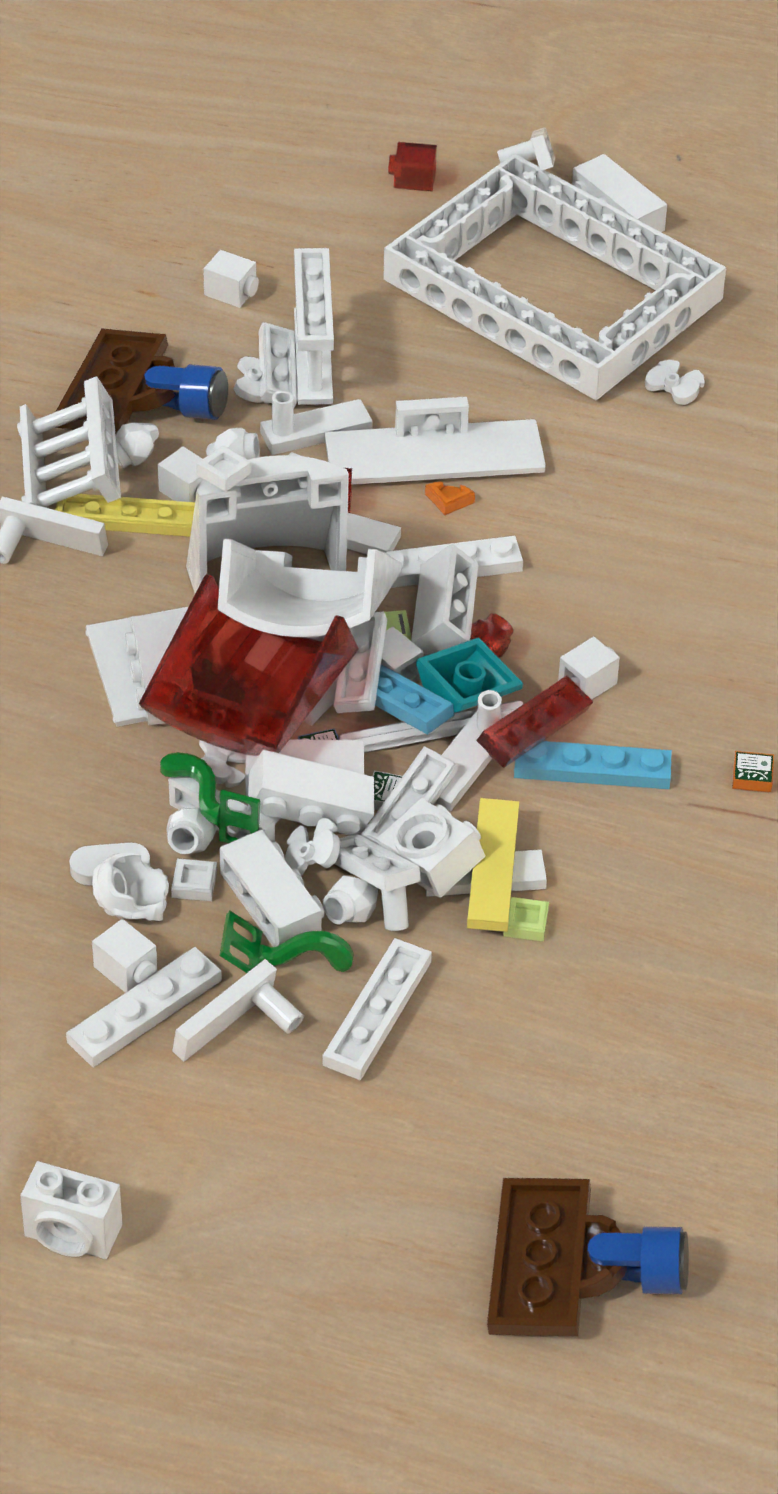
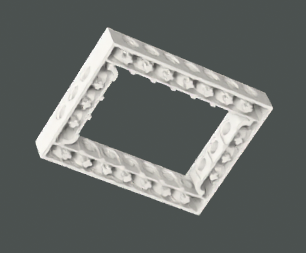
M516 154L508 157L384 248L385 281L594 400H598L723 299L726 275L725 266L546 170L540 171L538 166ZM515 215H519L656 291L652 294L648 292L644 300L632 310L627 309L623 312V317L610 327L605 326L599 332V341H596L583 334L580 328L576 327L574 329L555 318V314L542 311L528 303V299L515 296L501 288V284L490 282L474 273V269L471 267L465 268L455 262V260Z

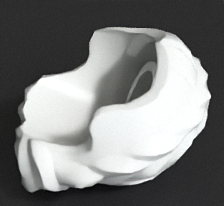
M117 853L103 860L94 869L92 880L93 895L97 899L98 905L103 907L108 915L116 916L119 919L145 918L148 921L163 920V911L167 906L165 899L169 888L168 876L163 874L161 869H153L148 863L142 862L141 855L138 853Z

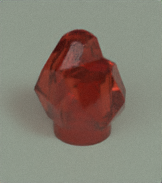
M491 613L486 619H479L472 624L470 640L479 637L500 658L507 651L511 642L510 637L514 630L504 618Z

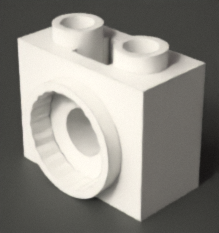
M423 798L417 801L377 838L380 846L418 865L421 881L417 882V884L439 898L486 857L479 842L481 835L470 822H460L442 805L434 806Z
M37 1161L20 1195L24 1235L38 1240L46 1248L61 1255L77 1257L89 1254L107 1260L122 1227L120 1184Z

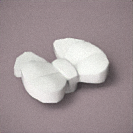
M245 356L237 364L238 369L244 376L237 379L233 389L236 395L244 400L261 403L263 401L260 400V377L262 375L260 359Z
M659 361L658 366L652 368L647 373L645 388L648 391L664 389L672 394L675 403L686 405L696 399L699 387H704V376L699 370H693L679 377L677 374L680 367L679 361Z
M206 731L203 733L199 740V745L205 755L201 759L212 768L216 784L225 783L228 788L239 786L245 779L244 773L227 765L226 762L246 763L245 746L239 741L236 742L233 737L219 731Z
M321 818L317 823L313 841H309L307 828L300 825L292 832L287 840L289 847L285 855V861L291 869L296 868L302 876L308 865L317 862L324 868H330L337 861L340 852L339 837L334 834L338 827L333 821Z

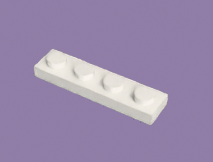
M515 536L452 543L478 563L477 577L523 571V559ZM450 544L383 552L402 563L401 573L391 588L418 585L421 564Z
M394 938L324 1052L323 1066L355 1079H362L431 964V951Z
M194 947L66 1032L67 1043L94 1068L222 981V971Z

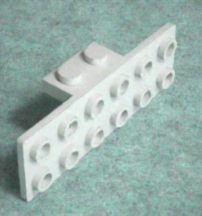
M467 397L396 401L395 428L325 433L328 462L347 469L349 474L348 485L545 472V460L536 420L468 423L469 405Z

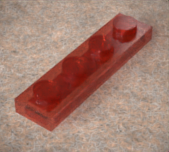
M566 675L484 730L476 741L493 759L505 768L585 713L593 701Z

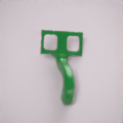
M180 752L167 754L161 759L160 771L165 777H191L199 783L198 802L200 812L209 822L218 826L219 841L231 843L239 839L228 834V826L246 829L251 834L259 831L260 799L221 790L220 803H218L215 798V775L212 768L203 759L192 754ZM231 799L249 804L251 806V815L230 810L228 808V800Z
M232 911L226 914L219 956L246 973L264 959L274 967H277L307 951H317L323 954L336 971L344 972L352 966L353 950L343 938L327 931H309L298 934L279 946L268 947L261 944L263 931ZM234 922L252 934V942L234 930ZM230 945L248 956L249 965L230 953Z

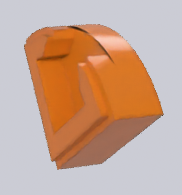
M443 482L425 485V495L444 515L475 503V492L464 485H460V488L443 485Z

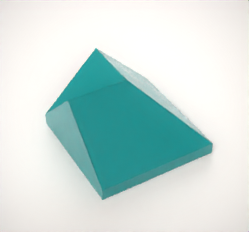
M479 637L418 658L416 662L423 687L453 703L454 713L477 706L478 697L484 691L492 690L502 697L523 688V682Z

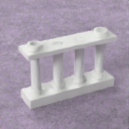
M329 248L294 249L296 293L294 322L298 405L333 404L331 351H334Z
M97 376L84 381L85 397L82 398V402L37 420L26 404L20 406V422L17 423V428L22 439L25 495L21 498L22 502L47 508L49 505L91 489L94 491L99 490L108 503L121 498L113 400ZM87 415V421L83 423L84 426L43 441V432ZM89 440V445L85 447V451L49 465H44L45 456ZM91 464V470L87 472L86 476L46 491V481Z

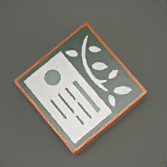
M735 751L732 789L771 792L774 755Z

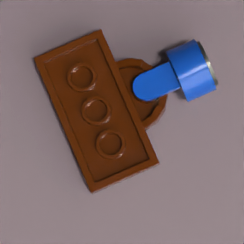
M102 328L55 412L82 402V398L85 397L84 381L97 376L113 400L115 434L122 425L127 424L133 412L149 411L161 406L181 411L184 417L217 420L226 408L228 379L221 367L189 364L186 368L175 367L173 359L163 356L168 347L166 334ZM87 415L56 428L74 430L84 426L83 423L87 421Z
M503 1178L487 1319L489 1335L578 1336L581 1299L600 1296L615 1288L621 1280L641 1283L643 1294H682L683 1290H687L689 1247L687 1232L683 1231L682 1227L644 1226L642 1233H621L616 1226L615 1220L604 1215H589L590 1179Z

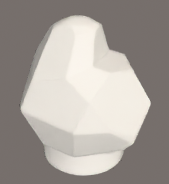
M133 422L120 427L116 433L118 464L122 469H125L130 464L132 466L140 465L149 458L154 449L153 443L159 436V430L156 425Z
M242 428L226 430L218 435L216 441L209 444L206 449L207 456L221 446H225L247 460L260 457L257 433H248Z
M181 808L169 816L166 828L168 843L174 851L180 854L205 851L214 838L217 826L209 822L201 814L200 808Z
M342 876L324 897V912L329 920L335 924L366 922L376 908L379 888L363 879Z

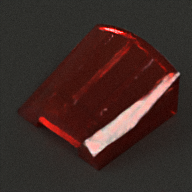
M206 574L150 680L139 705L168 725L214 746L254 756H259L262 750L280 753L359 648L345 618L339 615L334 617L323 641L306 637L270 634L248 627L218 610L219 587L214 577Z

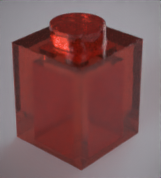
M398 142L396 155L390 154L388 174L394 175V188L433 192L437 166V145Z

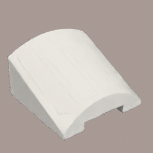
M275 455L249 459L251 461V474L226 492L205 481L197 489L186 564L199 609L207 608V562L222 556L224 539H232L250 548L299 546L324 550L331 570L346 571L349 483L347 469L310 457Z
M224 539L218 610L248 627L270 634L313 637L337 633L358 626L371 619L400 575L402 563L377 549H368L367 557L358 558L357 572L292 568V555L286 552L254 550L232 539Z

